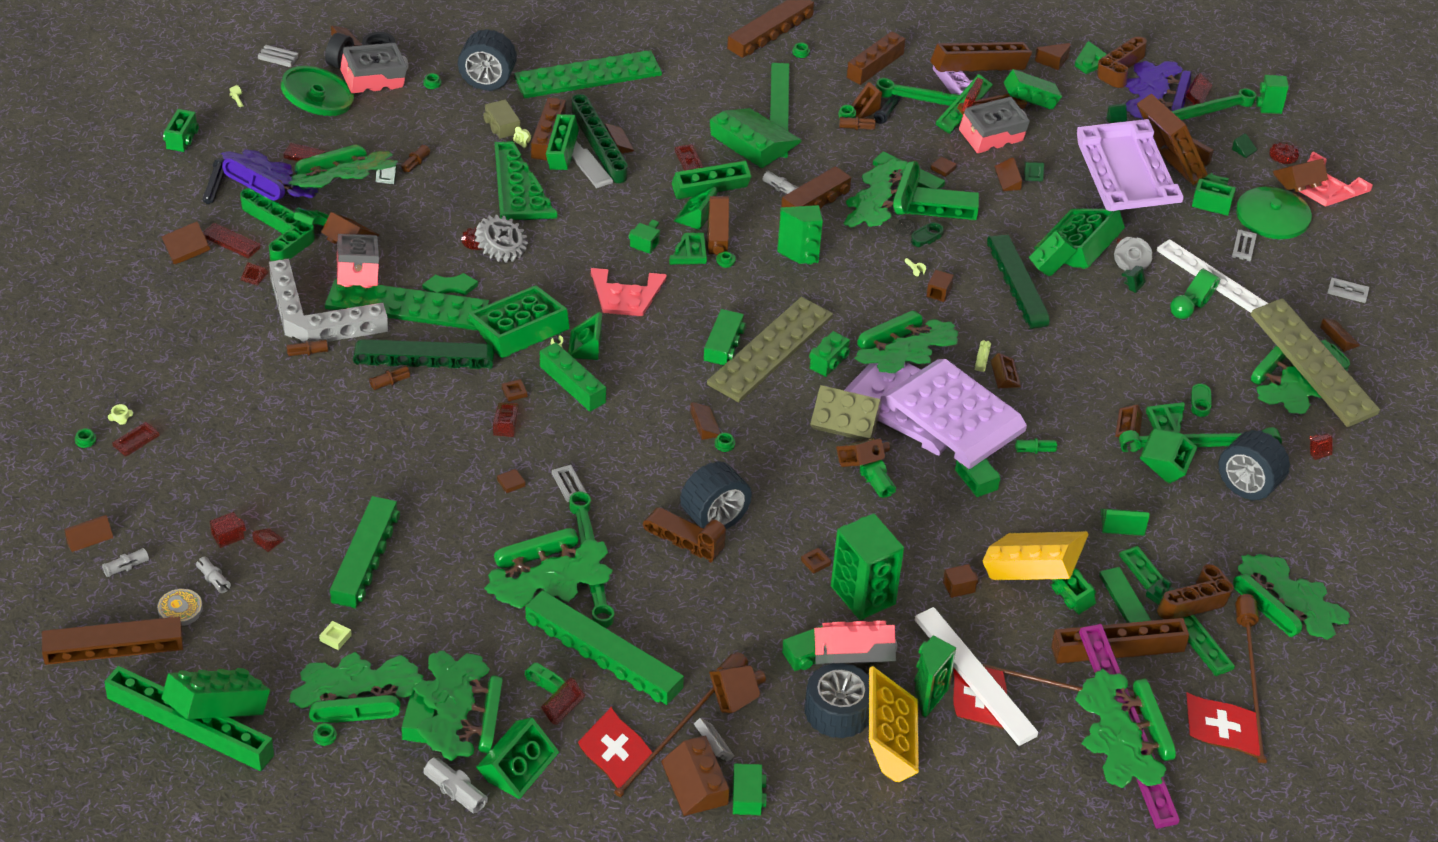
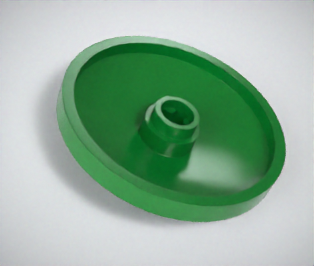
M297 66L290 68L284 73L281 81V90L291 103L317 115L337 116L344 114L351 108L354 94L350 92L347 83L342 78L318 67Z
M1277 187L1250 189L1240 196L1236 206L1237 217L1247 229L1260 236L1272 239H1289L1303 234L1308 229L1312 218L1308 204L1301 197L1293 192Z

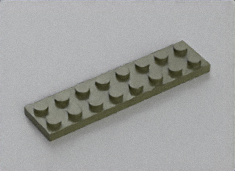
M801 296L738 352L732 360H729L707 380V385L740 403L833 318V313Z
M1283 298L1252 310L1250 315L1347 427L1378 415L1380 411L1378 406Z

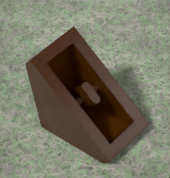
M1065 43L1037 47L1035 61L1059 70L1069 58L1071 44Z
M870 82L866 84L851 105L856 110L858 118H865L880 110L882 92Z

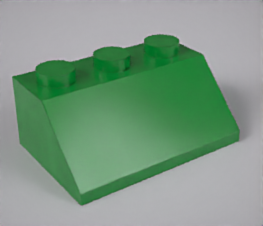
M819 205L781 207L777 244L778 253L799 264L819 262L823 222Z
M934 635L928 642L924 641L920 646V659L916 665L918 673L914 679L916 683L915 694L921 714L925 718L950 688L956 654L955 646Z
M533 717L516 721L476 768L488 783L520 799L558 755L559 751Z

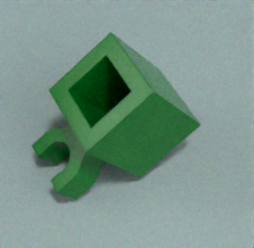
M652 219L648 226L639 223L635 229H632L629 233L630 247L651 254L659 244L660 230L656 229L659 222Z

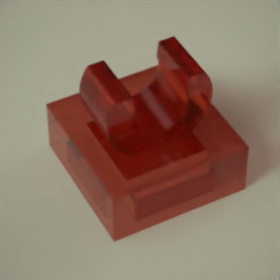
M1327 433L1321 436L1316 434L1309 437L1310 455L1314 460L1332 455L1331 435Z

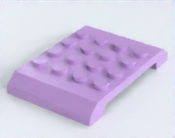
M1149 119L1084 126L1077 129L1078 145L1103 204L1108 211L1181 203L1183 201L1182 192L1178 184L1173 183L1153 139L1154 130Z
M937 359L881 395V403L894 413L900 410L952 449L955 452L954 458L968 469H971L1024 433L1027 427L1020 413L946 359Z
M905 362L904 368L896 373L879 372L877 368L878 363H870L844 391L881 399V395L921 369ZM882 403L878 421L921 442L922 448L938 456L948 447L902 411L898 410L894 413Z

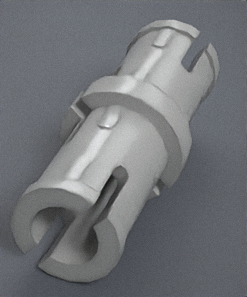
M769 170L763 176V181L775 187L777 191L788 194L798 188L788 182L786 178L778 177Z
M141 548L128 555L122 554L120 558L102 564L105 575L110 577L123 570L129 571L133 566L149 561L147 551Z
M201 557L199 560L203 563V566L197 561L196 567L205 575L204 577L207 582L212 583L219 593L227 592L228 590L223 585L225 584L230 589L231 584L224 578L222 571L214 566L207 557Z

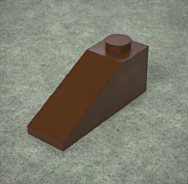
M710 196L708 254L718 255L722 252H728L729 196Z

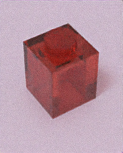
M234 512L210 520L211 534L220 548L244 539L243 531L246 530L245 524L242 519L237 518Z

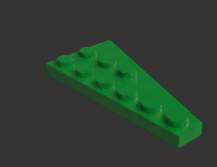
M495 142L500 219L503 216L506 217V220L557 218L556 209L552 208L551 201L544 195L541 185L534 174L529 171V166L521 158V153L514 142Z

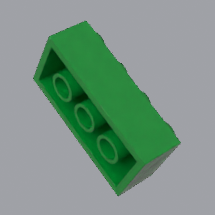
M236 668V670L217 669V671L198 670V672L181 670L179 673H168L161 699L186 719L263 715L270 689L263 685L261 680L254 678L249 674L248 670L243 668Z

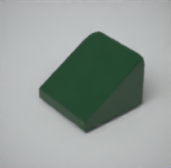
M1126 103L1109 105L1106 117L1109 124L1127 122Z
M1245 133L1236 138L1232 146L1233 151L1245 158L1257 151V148Z

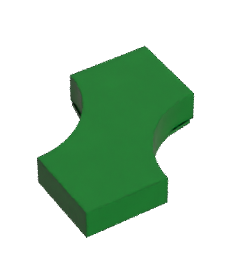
M298 207L293 218L309 225L319 224L324 226L329 215L318 210L309 211Z
M464 273L455 277H441L435 274L422 284V287L427 292L467 295L478 286V281Z

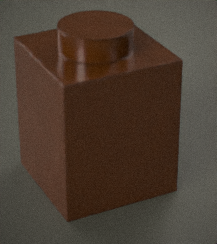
M935 270L928 283L926 297L945 302L952 289L954 275Z
M969 564L945 569L943 584L951 598L975 593L978 576L976 572L972 571Z

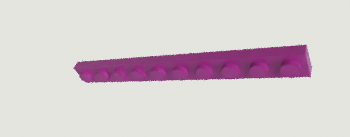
M1102 624L1080 628L1079 634L1094 672L1096 673L1104 669L1109 674H1121ZM1126 688L1125 693L1128 696H1130L1128 689ZM1116 689V692L1123 693L1121 689ZM1114 696L1116 701L1128 703V701H1124V697ZM1123 706L1122 710H1127L1128 706ZM1132 706L1129 710V717L1133 722L1140 723L1136 709ZM1142 728L1141 739L1143 742H1148L1144 729ZM1147 749L1141 751V754H1147ZM1163 777L1161 778L1162 784L1146 786L1137 779L1155 828L1177 825L1180 819Z

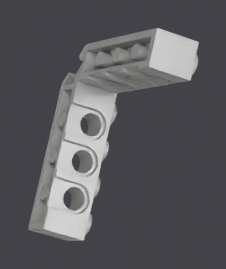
M289 259L269 262L270 279L286 336L295 337L305 343L306 340L310 342L326 339L327 342L388 332L387 314L383 303L304 316Z

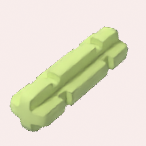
M982 340L980 342L975 364L976 371L984 372L986 369L991 346L989 341Z

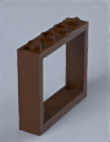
M1152 93L1138 102L1136 105L1143 120L1149 119L1154 130L1153 139L1157 143L1161 156L1192 185L1196 184L1199 179L1208 175L1186 124Z

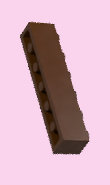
M786 0L728 36L727 49L742 58L753 54L755 50L760 47L763 48L769 41L776 40L782 33H787L795 25H800L803 20L810 19L814 13V2L812 0Z
M1024 42L937 43L930 62L939 72L1025 70L1032 51Z
M180 616L42 631V654L45 665L183 650Z
M1183 618L1102 625L1115 658L1185 652L1189 638V632ZM1083 627L1055 629L1051 648L1056 664L1090 661L1079 634L1080 628Z

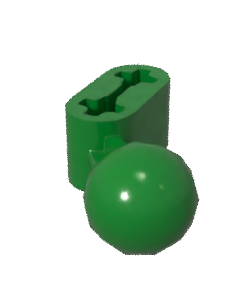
M1204 268L1201 269L1188 287L1185 295L1176 296L1170 303V310L1175 318L1181 320L1189 318L1193 314L1195 306L1201 309L1207 304L1220 283V277Z

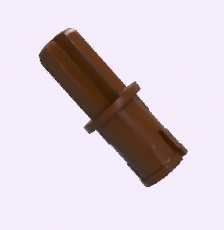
M858 116L856 118L840 117L839 128L856 130L875 129L876 121L870 118H858Z
M421 145L415 152L410 153L409 158L401 165L403 172H410L418 164L421 165L422 160L430 154L429 147Z
M326 339L310 342L306 340L305 343L287 345L288 356L303 354L310 356V354L328 352Z
M407 366L390 372L386 370L384 374L369 378V383L374 391L390 384L393 386L395 382L409 378L410 371Z

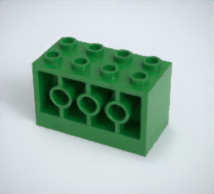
M874 513L837 529L831 587L859 620H863L896 604L904 552L903 545Z

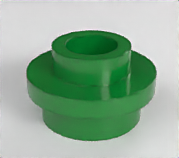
M797 43L792 49V54L798 58H805L809 56L810 49L805 43Z
M430 73L425 76L423 85L428 89H436L441 86V79L437 74Z
M843 105L838 112L839 118H855L856 110L851 105Z
M730 252L719 253L716 257V262L721 267L728 268L735 264L736 258Z
M84 428L76 433L75 444L77 446L87 448L95 444L96 435L92 430Z
M721 433L715 439V447L719 451H731L735 447V440L731 434Z
M323 723L316 727L313 738L317 744L326 746L336 740L337 733L332 725Z

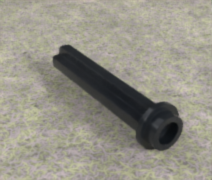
M892 94L880 110L874 113V119L878 124L885 123L888 120L889 114L901 100L902 96Z
M219 158L213 163L214 168L202 199L206 204L213 203L224 174L222 168L223 158Z

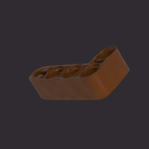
M1133 37L1098 61L1097 77L1113 87H1125L1127 85L1128 68L1145 57L1147 40L1144 37Z
M658 507L643 522V527L646 531L664 540L668 539L673 542L672 544L682 549L686 548L691 551L690 553L700 558L708 559L710 563L725 547L726 529L718 520H711L703 529Z
M1205 564L1195 585L1165 592L1157 613L1163 619H1176L1222 608L1227 604L1234 587L1217 566Z

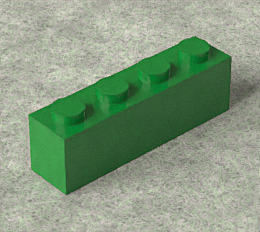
M741 161L675 172L671 184L677 200L694 197L714 186L717 192L747 187L751 174L747 162Z
M916 187L907 214L977 220L979 193Z
M555 342L540 350V367L589 412L606 403V387Z

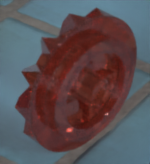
M1279 142V144H1273L1269 152L1273 160L1282 164L1294 163L1299 157L1298 149H1295L1294 145L1290 146L1287 143L1282 144Z
M476 226L474 229L468 228L467 231L463 232L462 243L465 247L472 250L484 249L478 248L480 242L475 241Z

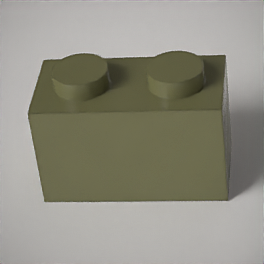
M506 99L485 105L484 120L491 125L493 134H497L501 139L516 133L515 128L520 127V120Z

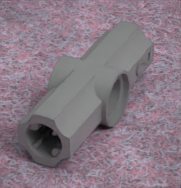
M433 757L427 762L424 774L440 786L441 792L449 795L452 798L451 801L456 799L473 814L478 813L484 808L488 802V797L471 784L469 777L463 771H454L439 758Z

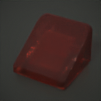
M247 262L240 280L258 286L269 271L264 267Z
M270 528L252 532L253 542L267 552L284 541L282 537Z

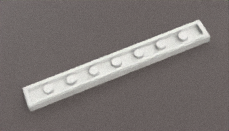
M1169 239L1157 247L1159 253L1194 276L1204 268L1220 277L1221 280L1216 290L1249 312L1268 304Z
M934 607L915 616V621L929 638L934 635L956 647L953 667L1018 746L1038 736V731Z

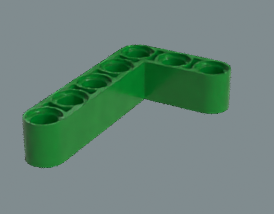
M250 188L241 191L242 210L282 233L281 236L269 244L270 261L290 260L314 242L313 224L309 225L294 219L293 211Z

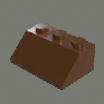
M706 735L683 741L661 760L683 816L728 805L729 787Z

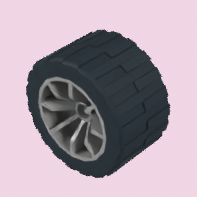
M489 29L479 30L471 34L458 57L459 73L474 88L489 91L499 89L507 83L517 61L515 46L502 33Z
M1250 430L1249 432L1242 433L1221 453L1218 469L1226 486L1235 494L1252 501L1262 500L1269 496L1287 478L1286 476L1290 471L1289 456L1283 445L1272 435L1263 431Z
M716 461L702 466L688 478L680 495V504L684 511L701 528L704 529L711 520H718L724 525L725 529L734 526L747 512L752 500V492L750 486L730 465L725 462Z
M830 663L815 670L808 680L804 711L807 721L819 733L833 738L852 737L863 732L869 725V675L861 668L845 663Z

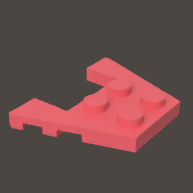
M1312 152L1307 162L1324 159L1326 164L1327 159ZM1327 174L1328 180L1321 182V186L1311 188L1310 185H1307L1306 190L1299 192L1326 207L1370 192L1373 185L1360 177L1351 184L1346 185Z
M591 268V277L593 278L603 313L643 316L652 303L653 298L658 294L661 286L666 281V274L649 273L647 286L607 283L608 269Z

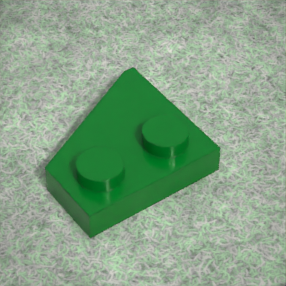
M1088 41L1076 59L1074 66L1088 74L1098 69V61L1107 54Z
M684 233L681 242L675 247L674 254L669 257V265L706 264L707 256L704 233Z
M1181 402L1148 406L1146 414L1153 429L1180 433L1185 404Z

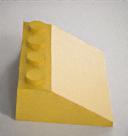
M1088 532L1009 533L989 546L984 556L983 564L989 578L994 580L1070 579L1088 537Z
M872 666L869 668V742L882 773L895 782H901L919 772L918 699Z

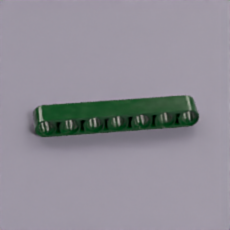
M583 94L574 95L572 97L571 112L575 115L578 125L605 171L613 179V182L624 183L627 180V162L588 97Z
M1006 233L988 236L987 246L991 248V254L998 262L997 266L1004 275L1003 278L1006 285H1009V291L1012 297H1015L1017 301L1015 303L1018 309L1022 311L1025 323H1028L1030 327L1028 329L1048 327L1049 314L1009 235Z
M363 339L355 343L353 361L356 365L379 366V364H387V366L407 365V367L427 366L432 368L443 366L447 368L468 367V369L488 368L490 370L493 367L494 348L489 344Z

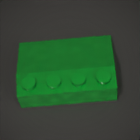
M751 108L722 111L710 119L711 135L760 168H764L801 143L800 138Z
M1071 209L1034 249L1036 250L1056 230L1068 238L1077 249L1065 264L1071 267H1081L1082 269L1088 268L1125 229L1120 211Z
M536 285L468 313L469 318L486 343L494 348V352L501 358L510 356L512 353L526 349L538 342H543L547 338L559 335L570 329L567 308Z

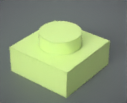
M332 621L319 635L320 642L339 650L351 637V629Z

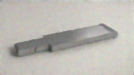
M576 141L572 159L592 184L599 188L613 183V179L587 148L583 149Z

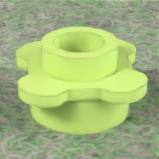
M516 127L513 141L526 148L527 143L531 140V135L528 130Z
M115 405L111 409V414L108 415V420L116 421L120 425L126 424L127 419L133 416V411L128 410L125 405Z

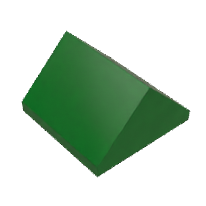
M715 186L690 198L674 219V222L701 230L708 220L710 196H717Z
M598 312L571 330L568 353L573 358L598 360L602 336L601 312Z
M1101 508L1102 533L1145 536L1149 512Z

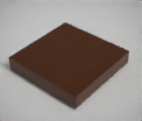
M198 222L161 236L173 264L181 263L210 250Z

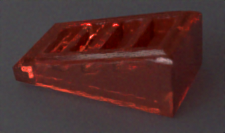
M498 403L493 421V435L514 437L519 404ZM502 409H511V410H507V411H512V413H510V412H501V411H502Z

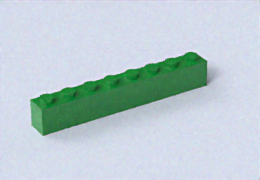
M542 590L525 606L526 620L530 625L540 627L548 636H554L561 640L566 647L576 649L582 657L594 660L600 668H607L612 671L618 679H625L630 682L636 690H643L654 701H661L668 705L683 689L684 676L545 591Z
M117 666L104 681L107 699L258 771H262L274 756L273 740L271 737L229 717L186 719L161 699L164 691L163 686L127 669Z

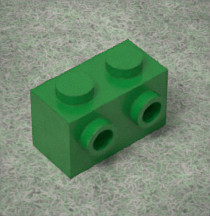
M177 109L163 134L166 149L185 152L187 146L191 144L193 136L199 130L196 112Z
M834 331L829 336L824 337L821 343L810 352V369L827 377L848 357L850 353V339Z
M1074 568L1070 579H1052L1051 587L1057 595L1061 594L1066 606L1070 610L1073 609L1078 615L1096 604V591L1094 587L1087 583L1077 568Z

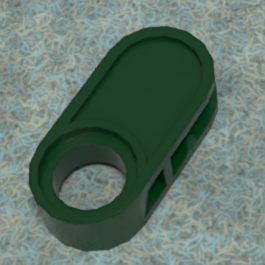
M935 222L928 223L912 233L911 243L919 248L927 243L930 245L942 237L943 226ZM935 230L938 231V233H932L930 231Z

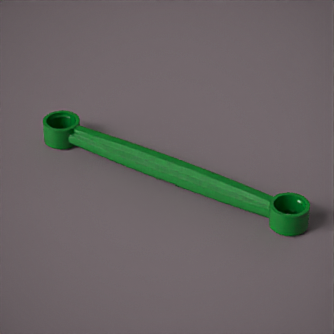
M880 78L876 83V88L882 92L881 97L884 98L890 97L893 94L950 106L959 96L940 91L895 85L888 78Z
M1243 88L1239 90L1238 95L1188 106L1171 112L1180 120H1185L1236 105L1251 107L1254 105L1257 94L1253 90Z
M1270 427L1262 430L1264 433L1272 435L1282 444L1278 429ZM1133 430L1125 431L1119 436L1121 450L1128 452V444L1126 442L1134 441L1130 443V451L1137 452L1141 447L1145 446L1149 436H1139ZM1242 433L1183 435L1197 447L1229 446Z
M581 491L573 493L569 499V509L577 518L580 544L588 538L595 540L588 515L591 498L587 493ZM582 501L586 504L580 506L574 504V502ZM604 583L593 586L589 585L594 603L592 620L607 628L614 622V610L611 606L607 605ZM600 613H606L610 615V617L607 619H599L596 617V615Z

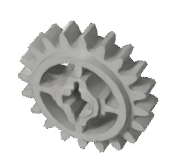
M490 215L487 219L483 218L481 223L479 222L474 234L477 236L475 241L480 242L478 248L485 249L483 251L484 254L489 253L490 258L496 257L498 262L502 258L505 263H507L508 259L513 262L516 257L520 258L522 253L525 252L528 244L525 241L527 235H522L524 229H518L519 224H513V219L508 221L505 216L500 219L498 215H495L494 219Z

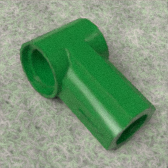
M882 460L860 466L861 476L866 478V483L870 482L879 497L886 498L896 492V486L887 475V469Z

